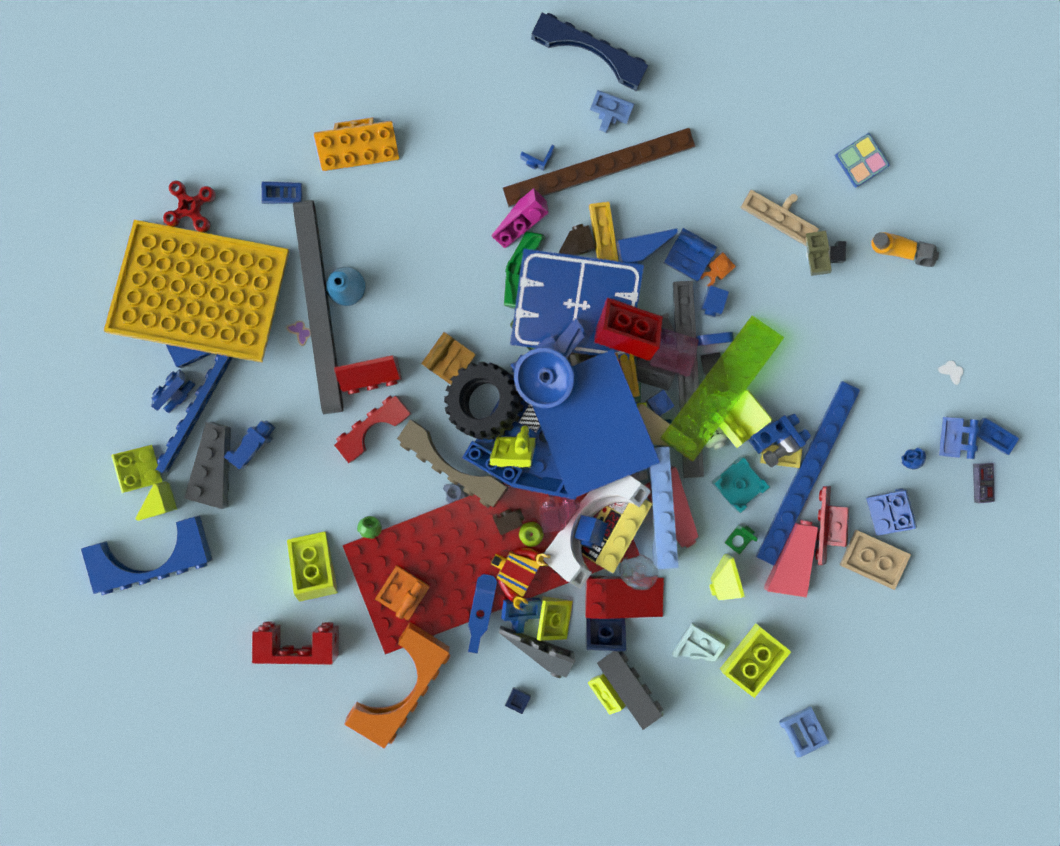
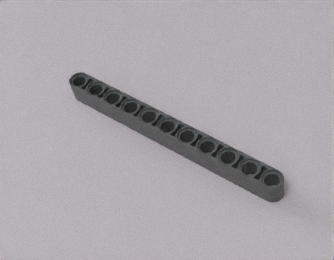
M313 200L293 203V212L321 410L323 415L339 413L344 410L341 387L334 368L338 367L329 299L326 290L316 207Z

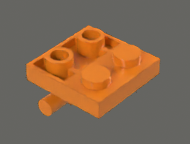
M397 565L375 600L396 612L398 618L403 619L404 617L409 620L430 586Z

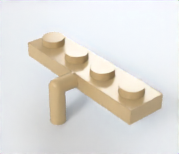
M750 190L740 207L807 246L806 233L818 232L819 228L789 212L791 205L798 199L796 194H791L781 207L755 191Z

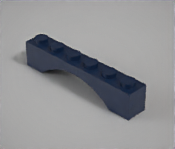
M541 13L531 33V40L547 48L573 46L588 50L599 56L609 65L620 84L637 91L648 68L645 60L628 55V52L624 49H615L606 40L600 39L599 41L593 38L591 33L584 30L581 32L575 29L573 24L557 20L558 18L551 13Z

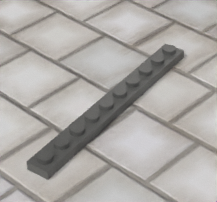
M693 281L673 282L672 285L681 433L697 445L696 449L682 448L683 478L704 477L702 438L700 435L701 414Z

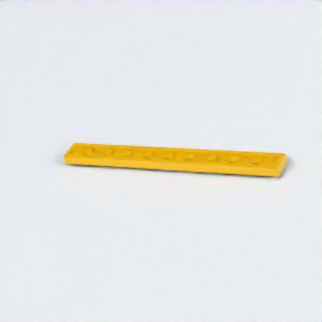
M610 202L592 203L589 205L597 259L619 262ZM623 354L620 357L624 376L633 397H638L640 394L634 355L629 354L628 360V356Z

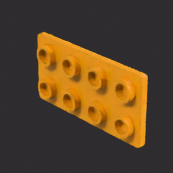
M373 117L334 123L332 130L314 133L322 171L399 159L392 121L374 123Z

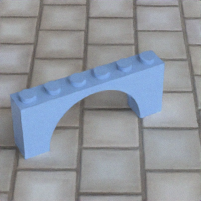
M654 446L660 463L647 468L654 517L653 563L658 569L678 568L669 447Z

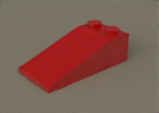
M589 576L585 582V617L594 619L663 617L664 578Z

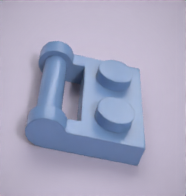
M810 706L779 721L795 749L794 753L797 758L805 756L829 743ZM797 723L807 745H801L792 724Z

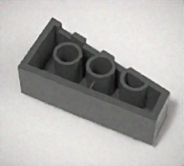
M214 422L205 423L185 499L219 509L228 508V471L230 470V463L224 456L230 451L231 427Z
M613 651L597 662V664L642 730H644L664 715L662 713L663 708L657 700L654 701L650 696L652 692L646 684L642 685L638 679L640 675L636 669L629 667L627 664L629 659L623 651Z

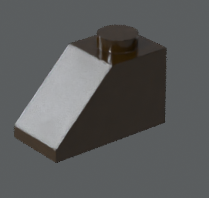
M583 224L572 227V231H569L559 253L579 256L594 251L596 247L589 225L583 226Z

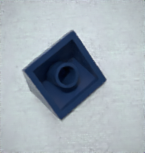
M586 618V650L626 651L625 618Z

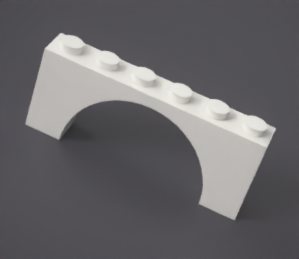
M629 475L588 492L551 545L546 549L544 554H549L551 558L544 557V561L566 581L580 589L592 573L582 558L581 541L574 538L581 515L593 517L602 508L617 502H628L640 507L651 490Z

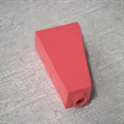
M672 466L671 478L676 541L682 548L684 546L688 548L696 543L695 539L699 536L678 470ZM650 482L644 485L646 488L651 490ZM650 492L647 498L652 503V494Z
M800 520V523L794 524L764 585V589L768 592L807 598L818 527L813 526L811 521Z

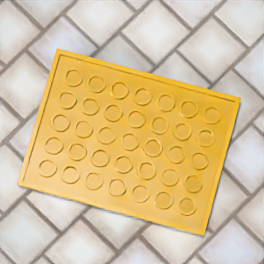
M134 220L104 332L263 363L290 251L286 248Z

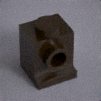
M511 508L500 513L501 517H498L497 514L493 515L500 535L523 526L522 520H524V516L520 509L514 511Z

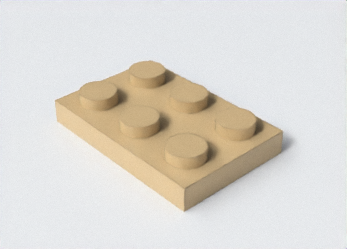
M855 530L839 565L895 590L911 554Z

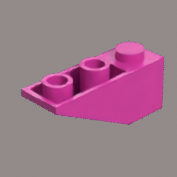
M533 188L517 202L493 232L492 238L504 248L509 246L549 213L547 200Z

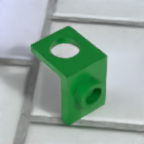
M738 524L724 543L740 555L751 540L757 542L758 538L754 536L755 531L747 525L742 527ZM735 536L743 538V544L739 547L734 546L732 543Z

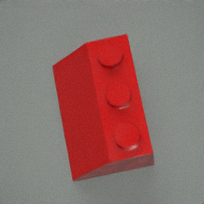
M607 298L596 327L594 342L650 361L660 348L663 316Z
M394 355L334 368L342 392L348 391V395L360 393L359 389L367 387V391L378 389L380 384L386 383L387 387L397 385L398 381L402 380L398 358Z

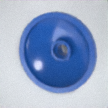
M540 347L530 350L520 358L515 368L514 382L518 393L526 402L539 408H551L561 404L570 395L574 386V371L569 360L561 352L552 348ZM545 372L550 374L549 379L544 376Z

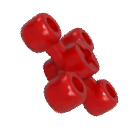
M178 180L172 181L169 184V192L178 198V208L164 213V223L168 226L176 227L180 224L183 217H190L193 220L194 228L198 232H207L210 229V221L201 215V205L215 200V190L209 186H204L199 190L198 195L191 197L187 195L186 187L182 182Z

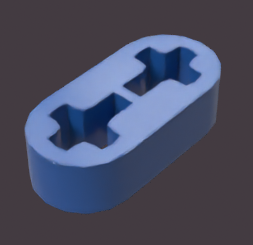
M733 332L696 336L697 346L734 342Z

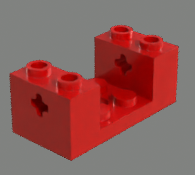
M263 622V625L258 626L252 631V664L332 665L339 656V625H333V622H323L322 625H319L312 632V645H304L302 648H294V645H284L280 648L281 625H275V622Z

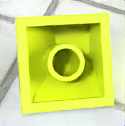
M728 553L724 554L710 578L712 584H709L712 596L715 595L718 600L745 597L735 560Z

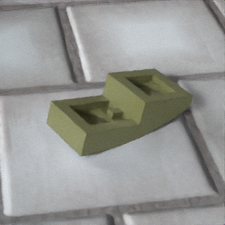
M826 231L806 233L811 276L831 273L832 268Z

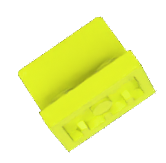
M745 390L728 406L712 417L736 448L772 421V417L749 390Z

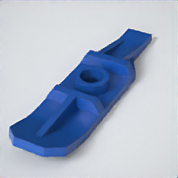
M483 574L477 579L468 624L471 633L468 652L478 654L481 636L488 629L497 585L496 579L491 575ZM483 610L484 616L479 617L477 611Z

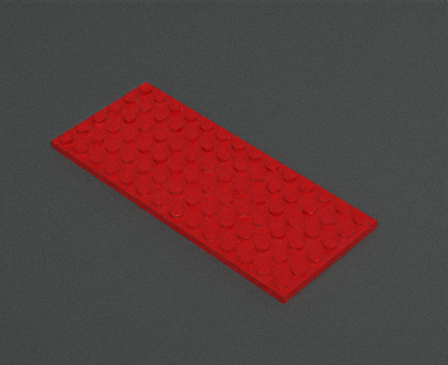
M503 482L509 488L496 507L490 506L487 508L479 502L481 498L475 494L473 497L469 495L382 529L380 535L373 539L362 537L342 545L385 655L403 648L398 644L399 638L410 622L432 636L469 622L477 579L483 574L494 576L497 581L491 613L501 610L503 600H509V598L505 596L498 584L499 579L497 575L500 569L491 564L495 554L507 558L510 551L514 552V550L521 548H531L544 554L588 492L574 500L514 488ZM511 508L512 511L520 509L524 516L523 524L536 522L542 527L544 536L541 543L532 547L523 544L519 538L521 527L500 535L493 515L497 514L498 517H501L500 513ZM598 511V512L593 516V518H597V516H598V514H599L600 511ZM634 538L620 563L640 555ZM582 555L585 565L592 572L591 574L605 569ZM397 565L430 586L409 620L404 617L403 619L398 618L396 612L375 600ZM549 565L539 566L522 598H532L569 582ZM483 610L477 611L479 617L484 616Z

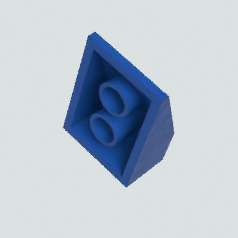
M678 229L618 240L616 247L619 262L641 264L673 239L678 233Z

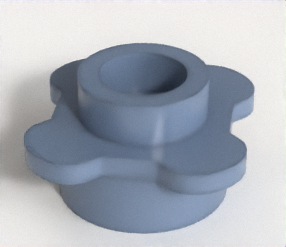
M461 484L444 485L443 490L446 492V501L448 503L465 497Z

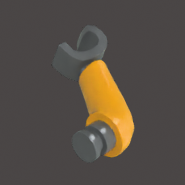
M886 232L877 233L871 241L873 250L878 254L914 260L916 256L915 264L920 266L933 267L938 260L939 252H937L936 245L919 241L917 247L916 241Z

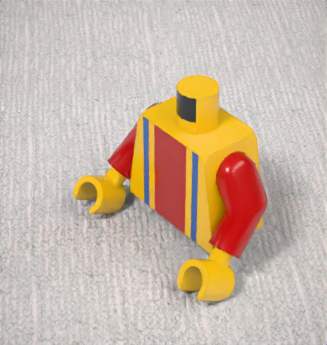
M531 548L516 549L514 552L510 551L507 558L495 554L491 564L500 569L497 575L499 579L498 584L505 596L513 602L515 608L523 610L520 607L522 601L528 604V601L522 597L538 567L548 566L543 560L544 557L551 558L549 554H541Z

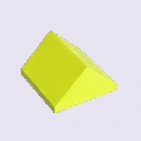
M165 481L153 484L135 518L136 520L140 521L177 510L170 483Z
M546 596L542 597L537 640L567 639L573 601Z

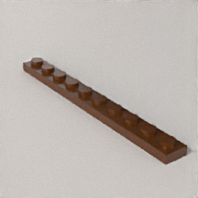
M686 128L503 187V192L508 207H512L533 188L542 197L693 149L695 148L690 128Z

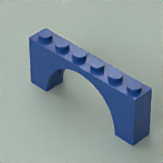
M200 515L176 522L177 541L170 558L155 570L140 571L125 566L113 555L107 541L81 548L93 594L101 592V595L113 593V589L120 587V590L131 588L132 583L139 582V585L151 582L150 578L157 577L160 580L170 577L169 573L176 571L178 575L188 572L189 567L195 566L196 569L208 566L207 562L213 559Z

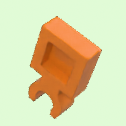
M722 252L707 266L711 271L704 272L700 279L702 280L705 276H708L710 283L706 286H712L716 277L722 280L736 266Z

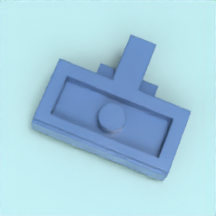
M597 90L590 110L600 114L599 119L603 121L599 130L607 133L610 123L615 124L616 120L627 124L634 104Z

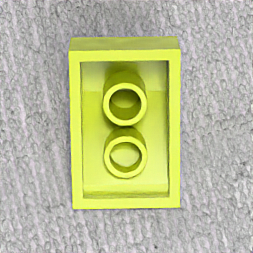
M326 532L287 539L293 591L298 601L301 602L337 594L336 577Z

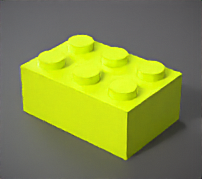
M755 623L720 667V670L725 676L755 698L791 651Z

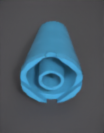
M340 267L334 270L329 275L326 283V290L330 299L342 306H350L357 303L364 296L366 289L363 276L351 267Z

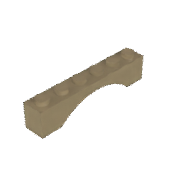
M409 420L397 438L401 442L400 446L407 451L413 450L416 452V457L424 463L428 461L433 464L431 467L433 470L440 474L442 472L447 474V479L455 485L459 483L464 486L463 491L472 497L475 494L481 498L479 502L487 508L490 506L496 507L509 488L493 476H472L452 467L438 453L430 432L413 420Z

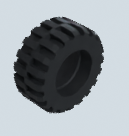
M478 362V365L471 363L467 365L468 369L462 367L458 370L459 375L457 377L455 375L452 376L450 380L453 382L451 386L447 385L445 390L448 392V396H444V402L448 404L445 407L446 414L450 415L449 420L451 424L456 425L455 428L460 432L481 440L495 439V436H504V431H511L514 428L512 423L519 421L518 412L523 411V405L520 403L524 399L516 389L514 376L491 362L489 364ZM487 383L493 384L499 392L498 406L487 418L477 419L472 416L469 409L470 397L479 386Z

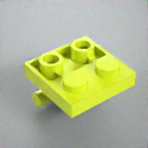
M522 426L517 437H496L490 457V465L499 467H531L536 438H529V428Z
M152 445L111 455L122 493L162 482L160 471L156 470L158 464Z

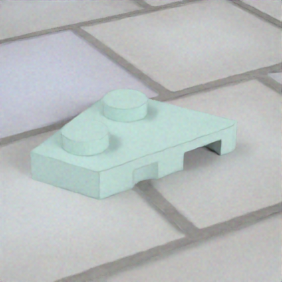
M691 623L673 650L672 656L716 661L726 644Z

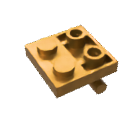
M443 332L421 364L451 385L453 382L450 380L452 376L455 375L457 377L459 375L458 370L462 367L466 369L476 354Z

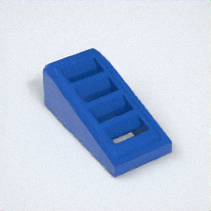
M265 181L261 183V204L302 202V183ZM276 188L280 190V197H276ZM284 188H288V198H284ZM292 188H296V198H292ZM268 189H271L272 197H268Z

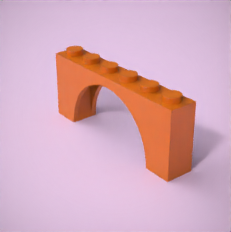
M411 622L400 636L398 644L410 654L417 669L415 687L404 700L392 706L370 707L356 702L346 716L344 723L347 727L384 749L388 743L392 744L397 734L395 732L399 727L403 728L408 719L406 717L408 713L416 709L418 705L417 700L420 695L423 697L426 694L429 682L437 678L440 672L438 669L441 664L445 665L450 658V646Z

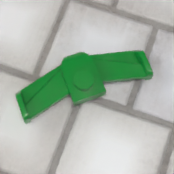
M526 231L507 263L505 269L504 305L511 309H515L523 249L538 250L542 241L546 238L544 234Z

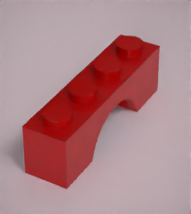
M390 395L382 401V407L378 410L375 407L366 414L368 416L367 419L363 422L359 420L352 425L353 430L348 434L344 432L336 438L338 442L334 446L348 463H352L367 451L365 436L373 425L385 422L398 426L412 415L398 396L392 397Z

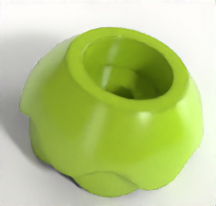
M536 522L523 524L519 532V538L522 543L530 547L540 544L544 536L542 527Z

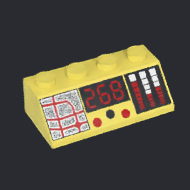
M645 499L640 507L628 502H617L602 508L597 519L608 525L601 547L593 545L592 548L581 545L582 555L614 573L650 510L652 503Z

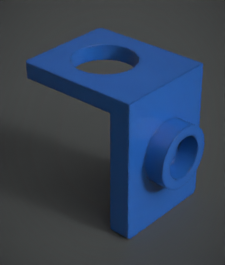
M551 145L543 162L524 152H521L520 159L525 161L528 167L535 170L539 168L544 171L554 152L555 146Z

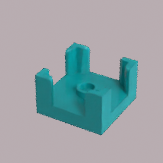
M744 457L737 458L711 482L739 513L747 508L746 504L757 494L764 493L770 488L751 469L750 464Z

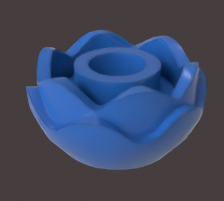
M920 448L907 450L901 457L902 464L912 470L921 468L926 461L925 451H922Z

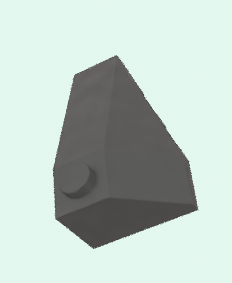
M500 626L499 633L544 669L551 672L550 675L556 678H561L562 676L567 678L575 661L573 651L537 640V638L523 633L516 634L514 630Z

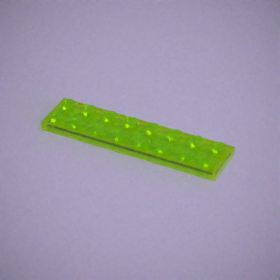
M752 315L660 439L693 462L785 337Z

